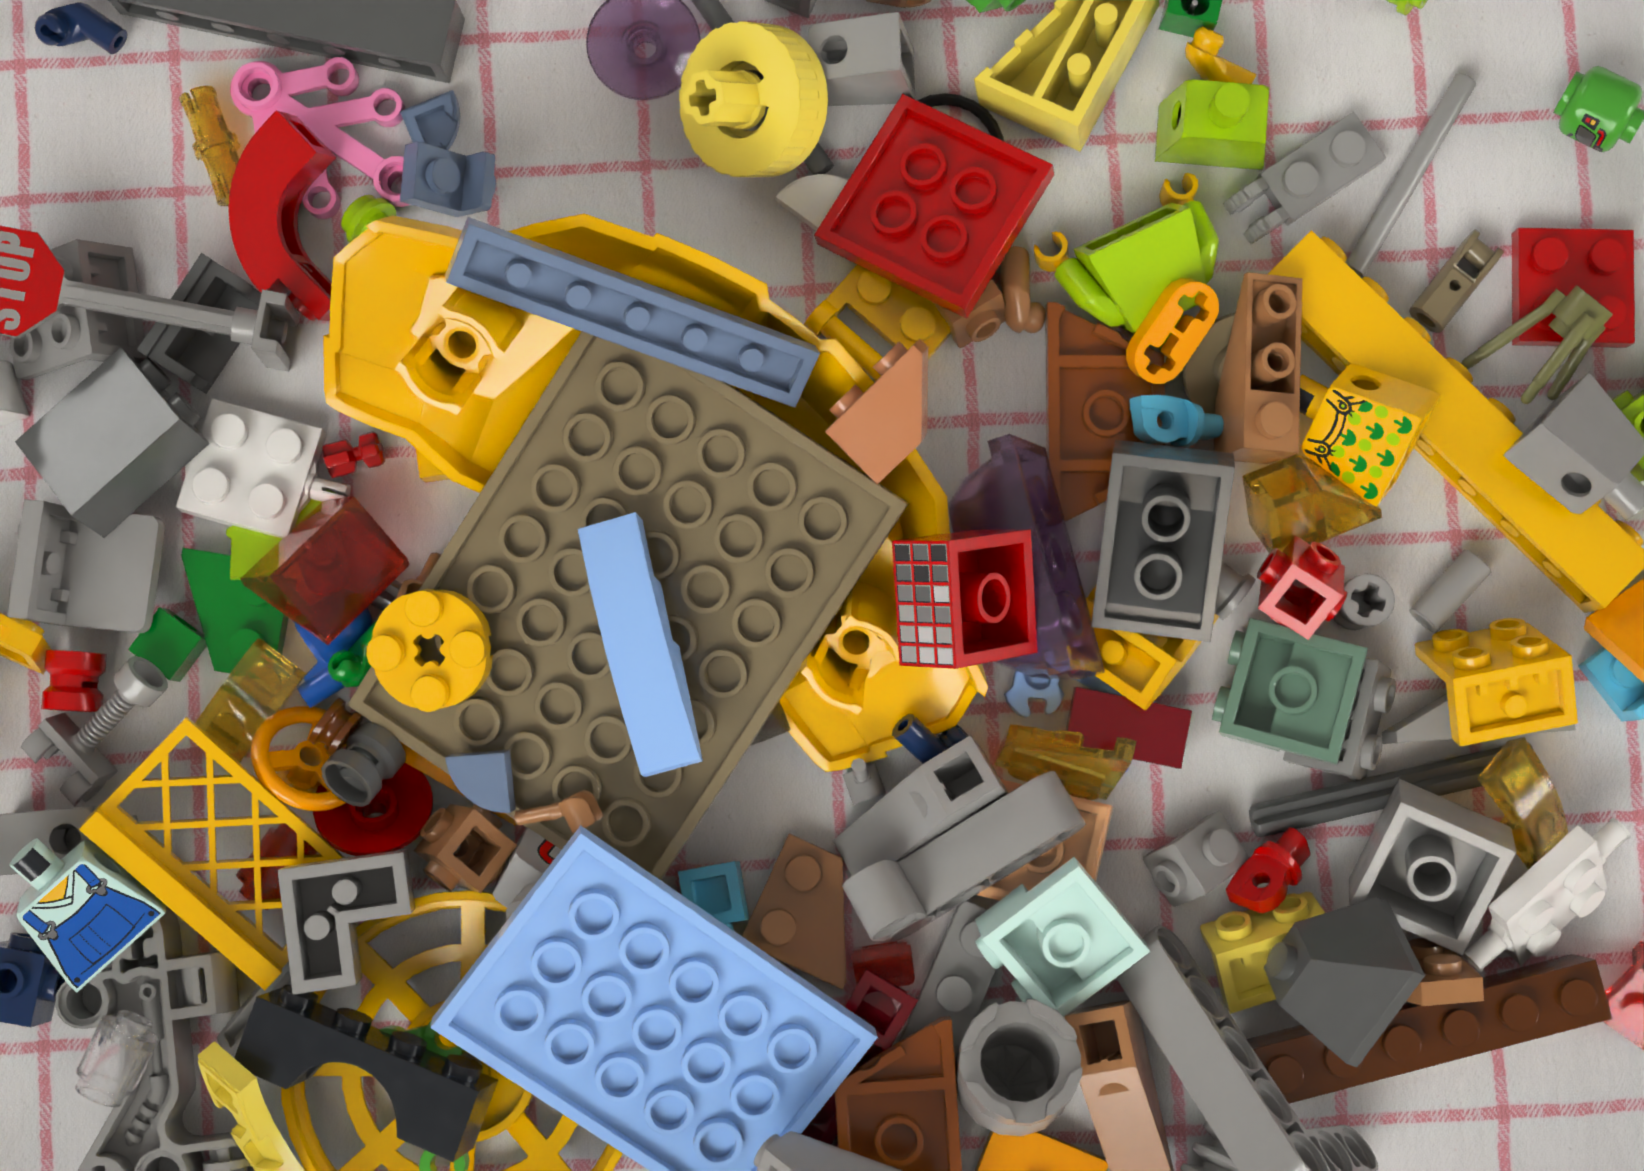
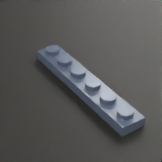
M467 217L445 273L446 283L794 408L820 355L817 347L808 342Z

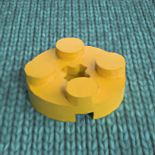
M425 589L402 595L383 610L373 628L372 640L367 646L366 656L369 664L374 668L379 682L392 697L409 707L432 712L459 704L470 698L481 688L492 668L493 655L490 656L491 644L489 636L492 634L485 615L471 600L455 591ZM438 635L444 641L439 650L445 658L441 664L435 660L426 663L420 656L422 649L419 641L422 636L426 639H431Z

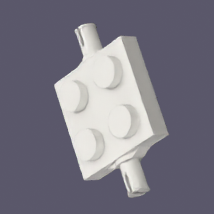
M211 399L200 431L210 444L185 465V479L175 508L189 515L290 540L298 516L310 502V499L344 509L348 503L344 496L350 497L351 485L319 478L318 461L327 436L322 428Z
M1611 818L1604 827L1591 837L1577 825L1488 906L1492 916L1491 924L1487 927L1488 931L1464 952L1463 956L1477 971L1482 972L1503 951L1520 966L1532 955L1540 957L1550 951L1558 942L1561 936L1560 930L1577 915L1580 918L1589 915L1602 902L1605 896L1604 890L1607 888L1602 865L1606 863V858L1615 849L1631 837L1627 828L1617 819Z

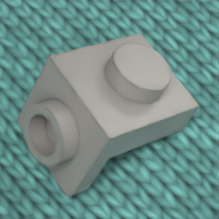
M1219 810L1204 817L1169 844L1148 853L1143 857V861L1152 874L1156 887L1166 896L1169 903L1176 907L1208 894L1236 873L1250 857Z

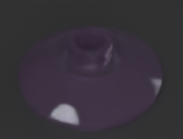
M606 0L598 8L590 21L586 37V50L594 73L608 89L629 99L653 100L667 96L681 87L683 71L686 68L691 53L694 52L696 45L701 41L694 15L681 0ZM642 43H651L656 47V50L651 57L640 58L635 54L636 48Z

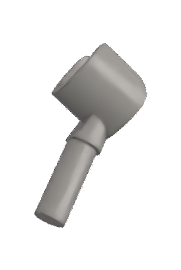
M856 758L851 764L852 771L843 774L853 805L886 794L876 763L867 766L863 759Z

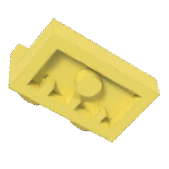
M1311 892L1287 894L1285 900L1277 908L1266 913H1258L1250 909L1243 912L1233 911L1221 915L1217 920L1200 926L1202 938L1212 955L1223 1002L1230 1014L1276 1000L1264 966L1267 963L1271 949L1277 943L1282 942L1295 922L1325 913Z

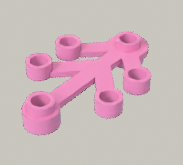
M334 57L322 66L282 73L275 65L269 62L254 61L243 65L237 70L231 81V98L243 114L252 117L255 133L276 110L295 115L332 153L371 178L376 191L382 198L396 207L410 205L400 202L401 193H394L391 190L393 181L398 177H402L404 157L391 156L384 159L339 129V127L376 121L383 127L398 125L403 120L400 111L405 109V105L397 92L389 88H381L373 92L369 97L307 108L292 98V96L328 88L334 95L348 96L357 89L359 74L349 60L343 57ZM339 69L348 70L349 77L345 83L340 85L331 83V77L335 71ZM258 85H270L268 96L261 100L253 99V91ZM385 100L395 101L396 108L390 115L382 116L378 114L377 109L381 102ZM327 168L312 183L302 199L304 207L312 216L318 219L333 217L339 211L341 204L339 194L329 183ZM319 192L330 193L329 204L321 209L314 208L312 205L314 196Z

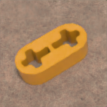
M1180 278L1171 282L1164 289L1130 339L1126 349L1128 366L1136 376L1153 384H1164L1173 380L1182 371L1214 324L1219 313V301L1214 290L1209 285L1191 278ZM1198 293L1194 302L1200 307L1199 313L1195 317L1186 314L1181 318L1184 310L1178 305L1179 299L1183 295L1193 298ZM1164 343L1161 352L1167 357L1165 363L1162 366L1151 364L1146 369L1150 362V359L1144 355L1146 348L1149 345L1159 348Z

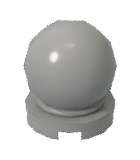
M1027 999L1026 1002L1009 1001L1000 1005L998 1003L989 1005L971 1021L955 1058L957 1094L963 1108L978 1125L999 1135L1025 1136L1047 1128L1063 1113L1065 1106L1071 1101L1082 1078L1081 1053L1076 1042L1077 1035L1074 1028L1057 1010L1037 1000Z

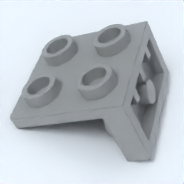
M76 239L51 249L67 272V280L139 293L132 247ZM66 305L62 306L57 315L20 339L10 337V352L13 357L15 377L20 380H30L84 360L105 362L120 347L138 362L143 361L147 356L137 351L145 338L142 319Z

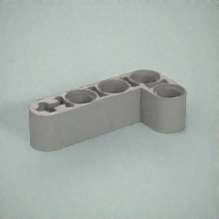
M1050 771L1021 785L899 862L883 860L862 869L846 880L842 887L872 941L888 943L895 942L918 931L1079 832L1086 823L1056 772Z

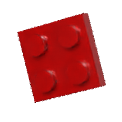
M1517 228L1511 233L1512 325L1542 305L1556 288L1567 296L1577 285L1613 314L1603 325L1606 329L1592 343L1591 347L1627 348L1635 344L1634 230ZM1552 313L1512 340V346H1559L1564 338L1549 326L1556 316Z

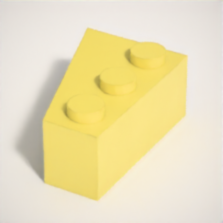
M1056 0L1054 2V9L1031 31L1026 29L1014 40V47L991 69L986 67L974 79L979 104L996 114L1081 152L1158 9L1159 0Z

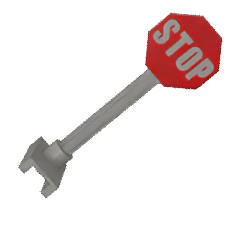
M0 226V335L20 339L57 315L60 308L66 305L229 335L233 342L251 345V349L266 368L289 372L291 359L281 345L284 344L286 339L287 325L298 327L300 316L287 294L262 289L258 310L236 307L235 311L70 281L66 278L67 272L39 233Z

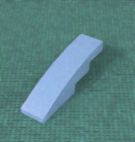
M634 512L579 528V539L604 649L641 775L648 777L702 762L703 759L680 647L672 639L662 586L653 574L643 520Z

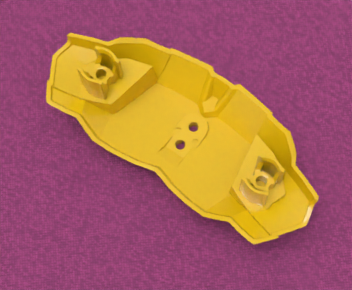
M585 213L534 223L508 231L815 345L820 355L795 408L736 386L733 387L865 473L825 431L837 419L829 409L855 384L865 392L874 383L873 380L836 338L819 339L798 319L769 299L766 283L714 256L662 234L656 233L654 236H649ZM394 215L375 220L366 225L368 229L346 245L333 258L329 334L323 335L324 392L326 403L338 412L369 426L405 438L451 481L480 493L582 331L446 283L445 273L462 230ZM916 448L880 482L881 485L907 501L909 505L815 648L802 662L801 669L773 710L798 745L825 772L850 768L853 760L856 758H861L867 763L888 757L887 751L903 746L892 736V731L897 722L908 714H913L933 734H938L955 727L968 709L976 693L979 692L985 697L988 690L982 664L958 669L899 666L892 541L950 533L947 495Z

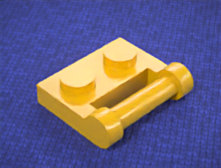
M856 265L826 300L822 301L814 309L804 323V326L817 337L822 334L827 339L836 338L860 367L875 381L881 375L873 366L882 356L837 318L846 307L893 347L900 341L908 350L920 338L928 346V360L951 335L948 323L932 301L859 265Z

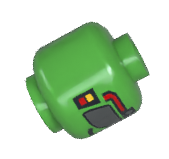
M1595 66L1589 69L1585 75L1576 71L1553 113L1561 116L1559 129L1564 135L1594 150L1606 152L1612 149L1619 139L1629 144L1644 120V110L1638 108L1643 91L1637 83L1604 67Z

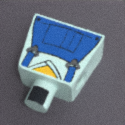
M36 838L23 847L9 864L11 868L31 885L19 900L16 913L19 922L76 993L166 913V905L91 841L84 840L80 842L66 856L60 859Z

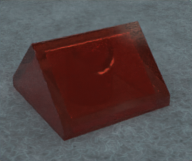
M352 496L321 502L240 579L245 587L326 645H329L410 564L408 558L360 502Z

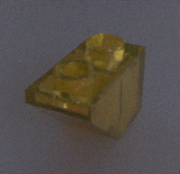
M1297 454L1242 476L1249 525L1268 553L1274 548L1283 551L1294 535L1308 544L1312 542L1321 543L1382 518L1379 506L1376 507L1368 503L1313 460Z

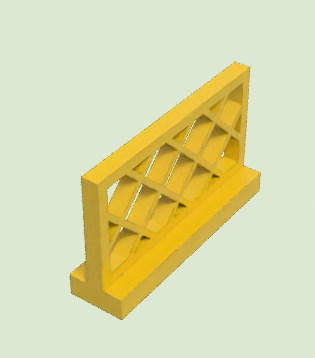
M187 716L117 789L85 819L79 828L84 835L264 991L282 973V968L289 960L287 944L281 947L263 931L262 909L282 908L281 898L262 900L261 867L288 866L346 858L337 849L329 845L319 833L291 808L273 796L255 776ZM186 735L206 752L207 776L170 777L169 752ZM214 760L231 775H214ZM161 762L162 778L144 779ZM241 783L252 793V816L216 818L214 784ZM207 785L208 818L171 820L170 786ZM162 787L163 820L138 822L121 808L119 804L135 788ZM259 800L276 815L259 816ZM286 823L297 833V856L261 858L260 825ZM253 825L254 858L217 860L216 827ZM208 827V861L183 862L172 852V829ZM148 830H164V844ZM304 840L320 854L304 855ZM254 867L255 900L228 901L218 892L217 869ZM210 870V884L195 871ZM255 910L256 924L241 911Z

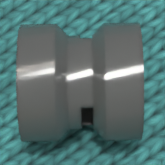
M364 723L359 725L348 737L346 749L335 751L321 768L322 777L326 786L339 799L352 806L363 807L368 805L380 792L382 780L392 778L400 770L406 761V754L399 740L386 728L375 723Z

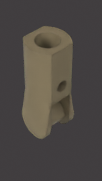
M1476 229L1460 244L1410 307L1411 317L1431 332L1440 333L1444 330L1504 253L1501 248L1498 247L1493 251L1478 239L1480 232ZM1462 257L1479 269L1473 277L1457 266Z

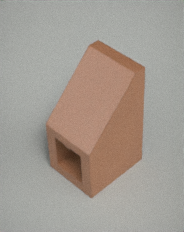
M920 338L908 350L899 341L873 366L881 376L865 392L855 384L829 409L837 419L825 432L877 485L923 441L927 434L928 346Z

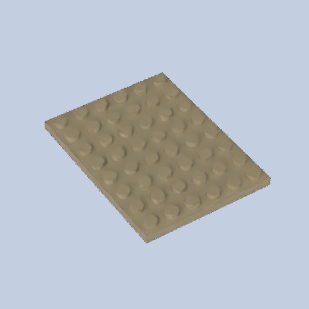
M581 332L419 590L442 589L455 591L471 600L485 615L492 634L489 636L491 644L490 656L493 655L492 668L486 681L467 700L436 711L425 712L402 704L392 697L381 685L374 668L371 666L347 705L372 723L386 728L400 742L447 774H449L445 757L451 754L510 750L516 809L506 814L515 819L514 815L517 810L548 806L551 803L560 802L579 791H590L594 795L603 813V817L585 829L659 880H662L801 669L802 662L815 648L909 503L880 483L877 485L868 475L732 385ZM634 512L643 520L653 574L662 586L672 639L680 647L703 759L699 763L648 777H643L640 773L604 649L578 534L579 528ZM436 635L431 639L421 637L419 641L422 649L420 656L426 663L431 660H435L439 664L443 662L445 657L439 649L444 641L440 636ZM564 816L556 820L523 825L561 850L574 834L571 832Z

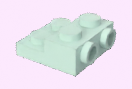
M1075 857L1071 858L1028 891L1023 884L1019 885L975 919L981 935L975 940L978 949L993 968L997 970L1004 965L1016 978L1011 984L1022 1002H1026L1027 999L1037 1000L1057 1010L1063 1017L1150 952L1144 939Z

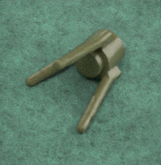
M1577 285L1567 296L1556 288L1542 305L1479 347L1478 350L1464 358L1461 364L1470 369L1553 313L1556 317L1549 326L1564 339L1521 395V401L1524 404L1531 403L1567 358L1547 392L1548 399L1555 400L1573 376L1592 343L1606 329L1603 325L1613 314Z

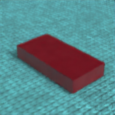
M1074 687L1063 745L1181 769L1192 710L1152 703L1147 710H1143L1124 696Z

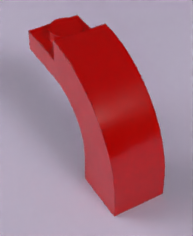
M276 110L252 136L236 165L231 182L228 209L232 241L244 271L261 293L262 289L284 294L290 290L291 293L288 297L295 309L303 316L312 321L316 318L319 321H330L332 282L310 260L302 246L298 232V213L301 201L308 188L337 157L297 116Z

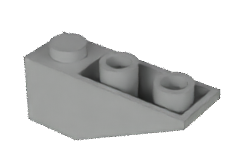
M970 735L920 765L832 841L853 876L862 869L883 860L899 862L1009 793L985 752Z

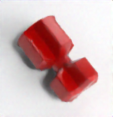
M374 431L361 434L359 436V445L353 447L347 439L322 446L324 461L333 479L355 473L357 471V461L363 460L369 468L383 465L385 462L383 445L379 441L378 434Z

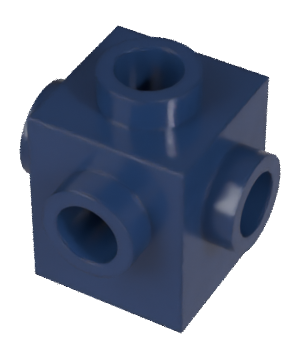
M10 933L8 941L0 942V1022L31 1028L52 1021L56 994L65 980L28 933Z

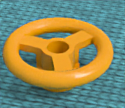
M294 706L277 711L259 726L251 745V762L260 783L281 802L307 811L331 810L346 803L332 793L322 777L321 768L329 759L327 750L324 747L325 744L318 743L313 745L308 741L316 724L327 711L322 708ZM299 723L312 724L307 740L300 742L295 749L269 751L272 739L281 729ZM321 784L328 791L324 793H316L318 786H320Z

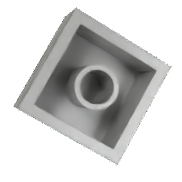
M1398 779L1349 877V905L1375 897L1385 899L1389 902L1402 929L1463 955L1516 854L1512 829L1503 823Z

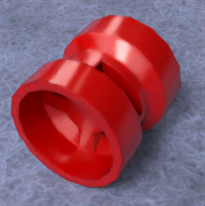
M46 650L44 668L50 674V686L42 692L41 709L97 712L103 706L104 695L97 688L99 677L106 671L107 654Z

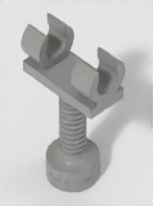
M132 656L114 675V682L118 690L114 692L81 729L66 713L45 718L38 725L39 728L32 732L21 745V748L35 764L42 757L48 760L60 750L76 767L78 771L70 776L60 787L62 794L74 807L81 799L87 802L103 788L106 781L112 778L118 771L96 746L135 705L150 707L168 688L167 679L161 670L142 657Z

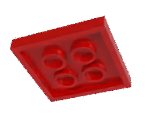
M902 94L815 232L814 237L817 245L967 319L1054 177L1053 164Z

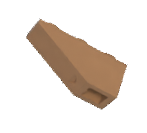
M1251 272L1244 274L1215 401V414L1222 416L1224 426L1221 435L1214 438V451L1234 453V461L1269 464L1299 453L1302 278Z
M1130 999L1080 1008L1065 1015V1019L1074 1028L1077 1035L1076 1042L1081 1053L1082 1078L1079 1083L1109 1170L1174 1171L1141 1017Z

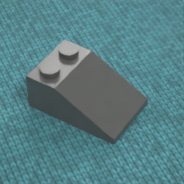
M1115 440L1091 627L1211 642L1235 471L1234 453Z

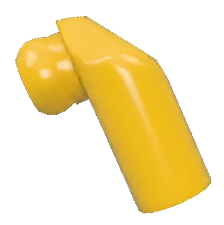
M1204 26L1196 29L1192 42L1186 43L1185 56L1202 80L1253 83L1257 74L1217 55L1224 43L1221 34Z

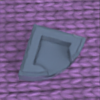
M453 90L400 111L413 143L419 141L442 149H450L456 139L460 125V108Z
M510 750L460 753L445 757L447 768L454 784L472 803L486 810L500 813H511L516 809Z

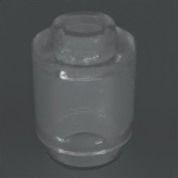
M119 1010L116 1016H102L76 1069V1074L80 1077L75 1086L76 1091L95 1103L108 1107H120L126 1096L134 1094L159 1043V1037L151 1031L153 1023L146 1017L128 1010Z

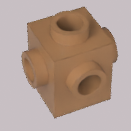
M449 804L446 809L440 808L429 817L420 831V836L423 839L413 851L428 862L427 866L423 869L424 873L444 889L452 892L457 886L481 893L502 872L507 858L517 847V844L499 830L503 824L490 811L476 804L472 808ZM460 846L459 851H458L456 854L453 855V853H454V852L457 850V848Z

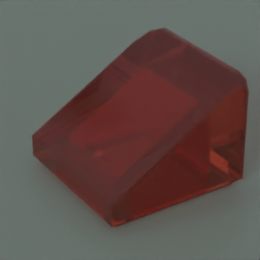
M906 939L890 943L884 942L853 947L851 956L856 983L866 968L899 987L914 983L915 975L911 945Z

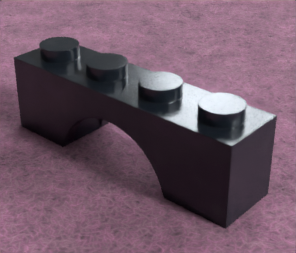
M284 985L279 989L256 997L234 1057L254 1076L288 1089L311 1078L325 1063L340 1062L351 1064L370 1073L388 1093L395 1111L397 1138L451 1162H454L474 1148L498 1079L481 1073L483 1069L481 1064L461 1055L451 1054L446 1058L427 1050V1042L424 1039L408 1032L393 1031L392 1034L383 1032L371 1026L373 1020L365 1013L350 1008H338L336 1011L317 1003L318 995L314 992L293 995L292 985Z

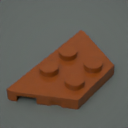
M1047 302L1045 305L1047 527H1057L1107 501L1115 440L1144 443L1133 432L1130 398L1141 395H1165V383L1153 384L1136 376L1131 371L1126 360V349L1130 341L1122 338L1119 332L1100 323L1095 325L1065 310V306L1057 302ZM1149 347L1146 348L1144 355L1150 359L1146 369L1151 364L1162 366L1164 364V355ZM1158 416V417H1157V424H1158V426L1161 428V426H1162V421H1161L1160 417Z
M950 1016L936 1019L857 1066L849 1073L835 1091L839 1148L903 1171H962L953 1029Z

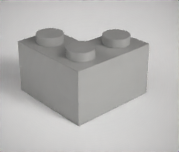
M408 849L290 865L278 870L293 995L355 986L362 979L356 922L412 914L416 909Z

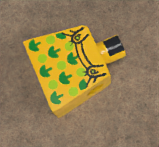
M1349 364L1332 382L1329 388L1302 374L1300 376V413L1312 419L1313 422L1301 445V449L1307 457L1368 503L1377 507L1397 482L1441 395L1432 390L1358 364Z

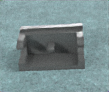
M201 253L171 299L235 311L236 307L258 310L261 292ZM155 322L137 351L207 394L240 343L231 341V336Z

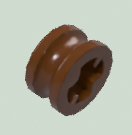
M340 697L327 709L308 739L313 745L318 743L325 744L329 756L345 747L348 737L361 724L364 718L358 712L352 713L347 711L345 708L346 701Z

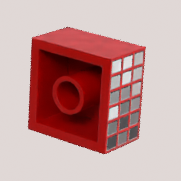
M1031 529L968 530L892 541L899 666L958 669L1038 653Z

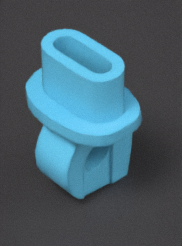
M1141 395L1130 398L1133 432L1144 443L1159 445L1170 442L1175 447H1189L1198 442V440L1217 438L1223 431L1224 423L1221 415L1204 413L1200 405L1189 400L1167 395ZM1158 416L1160 417V419H1161V421H1162V426H1161V428H1160V427L1158 426V424H1157V417H1158Z

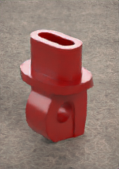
M1289 827L1276 843L1266 841L1256 848L1253 855L1240 867L1226 887L1229 901L1258 913H1266L1277 908L1285 900L1288 885L1296 886L1302 880L1300 867L1311 855L1306 838L1298 830ZM1262 883H1268V885H1267L1266 887H1263V888H1258V887H1257L1258 885H1260V884H1262Z

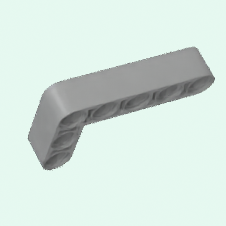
M1161 925L1156 926L1146 934L1143 939L1150 952L1116 978L1237 1170L1377 1171L1378 1162L1372 1149L1364 1138L1350 1126L1337 1125L1305 1129L1182 941L1172 931Z

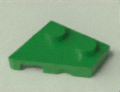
M183 548L181 554L214 671L277 681L289 620L286 612L291 609L296 579L272 578L262 571H251L245 574L241 580H231V555Z

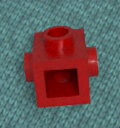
M1294 535L1283 551L1274 548L1259 568L1257 578L1261 580L1258 609L1266 613L1276 623L1290 628L1309 640L1324 620L1329 622L1335 617L1346 600L1347 591L1344 590L1345 566L1341 564L1340 558L1327 546L1318 542L1308 544Z

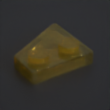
M1010 724L1000 743L995 765L1008 769L1007 771L1012 777L1025 782L1044 773L1055 771L1069 795L1087 800H1096L1098 798L1106 800L1130 766L1137 741L1117 737L1114 751L1082 747L1084 736L1079 732L1047 731L1037 727Z

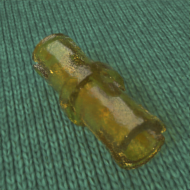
M199 86L190 89L194 99L190 98L189 93L184 92L179 97V101L184 108L195 138V142L192 145L197 160L201 159L205 165L216 195L217 204L226 207L229 206L231 182L239 161L237 150L240 148V142L235 132L232 133L228 129L215 88L213 86Z

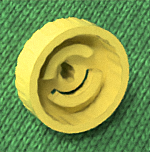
M739 21L738 23L730 22L723 24L720 28H715L696 45V49L691 53L681 78L679 111L686 138L707 166L715 169L716 172L728 174L732 177H775L790 172L804 162L820 139L828 108V90L825 74L816 53L806 40L796 32L783 26ZM749 70L760 72L764 78L761 80L758 75ZM766 107H769L765 120L761 124V126L754 131L747 130L756 126L759 123V121L764 116Z

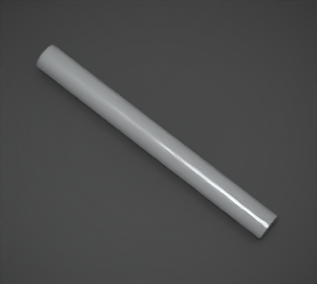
M1462 73L1455 75L1345 262L1361 278L1365 276L1474 90L1476 82L1470 76Z

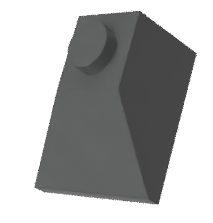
M1379 897L1295 922L1282 942L1277 943L1271 949L1267 963L1264 966L1278 1005L1346 1064L1358 1067L1425 977L1389 902Z

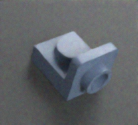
M419 141L406 144L400 202L454 217L488 211L491 208L492 197L496 189V179L494 176L495 155L483 151L465 156Z

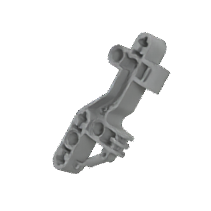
M166 907V913L152 925L153 937L137 938L111 962L112 968L103 969L87 983L95 986L101 994L102 1003L98 1013L94 1014L84 1006L82 995L86 985L76 993L65 981L56 994L55 1007L58 1016L65 1024L79 1029L118 1025L124 1089L77 1171H159V1162L162 1157L174 1160L180 1171H248V1167L251 1166L233 1139L231 1132L202 1136L194 1135L188 1132L182 1121L183 1112L196 1089L190 1018L240 1010L236 965L219 951L183 955L178 918L170 908ZM157 956L158 962L139 967V958L144 957L145 959ZM209 1150L210 1160L204 1161L201 1151Z

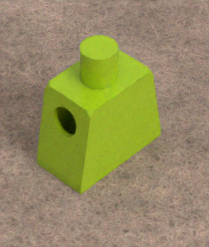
M1195 79L1184 81L1158 106L1154 162L1263 170L1269 87L1258 84Z

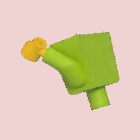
M1185 173L1182 179V187L1186 194L1175 193L1170 187L1169 180L1165 179L1159 194L1160 203L1163 207L1074 248L1073 250L1077 258H1069L1068 241L1065 235L1057 231L1051 233L1052 240L1061 251L1055 256L1048 257L1042 254L1039 247L1034 244V256L1037 265L1042 270L1055 272L1056 280L1080 308L1107 326H1121L1135 333L1161 293L1171 282L1180 278H1191L1207 285L1213 278L1219 238L1203 204L1200 201H1194L1199 186L1198 179L1194 174ZM1198 293L1193 298L1183 295L1179 299L1178 305L1182 307L1183 312L1197 306L1194 301Z

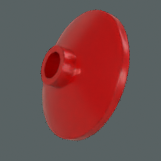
M404 763L392 778L382 780L380 792L368 805L359 807L345 803L331 810L313 811L317 830L323 839L343 853L361 856L397 851L408 846L420 836L421 829L432 815L433 795L426 776L421 771ZM322 784L318 786L316 793L328 792ZM372 813L383 814L379 817L367 818Z

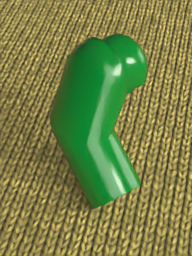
M376 621L348 650H339L332 655L328 664V671L333 680L341 682L347 688L360 685L371 668L366 651L369 642L372 640Z

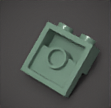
M1250 618L1246 632L1236 630L1229 651L1228 664L1237 667L1231 689L1223 686L1219 689L1212 720L1221 722L1219 729L1221 736L1337 765L1368 648L1313 634L1307 640L1288 627Z

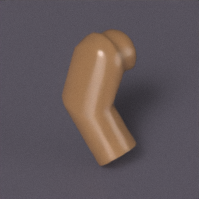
M1012 246L1000 264V286L1005 305V322L1016 333H1021L1023 330L1028 333H1037L1043 327L1046 311L1041 303L1030 302L1029 252L1023 247Z

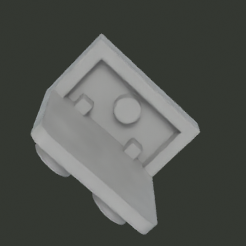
M24 499L22 518L18 527V545L13 579L9 587L10 599L7 617L59 626L133 633L147 632L153 620L165 535L164 521L159 517L151 515L131 514L103 538L72 517L62 505L47 501Z

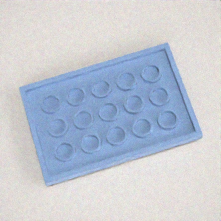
M581 825L438 1009L431 1021V1029L649 1171H757L758 1167L754 1165V1158L763 1143L774 1134H778L780 1137L790 1131L801 1134L878 1038L875 1027Z

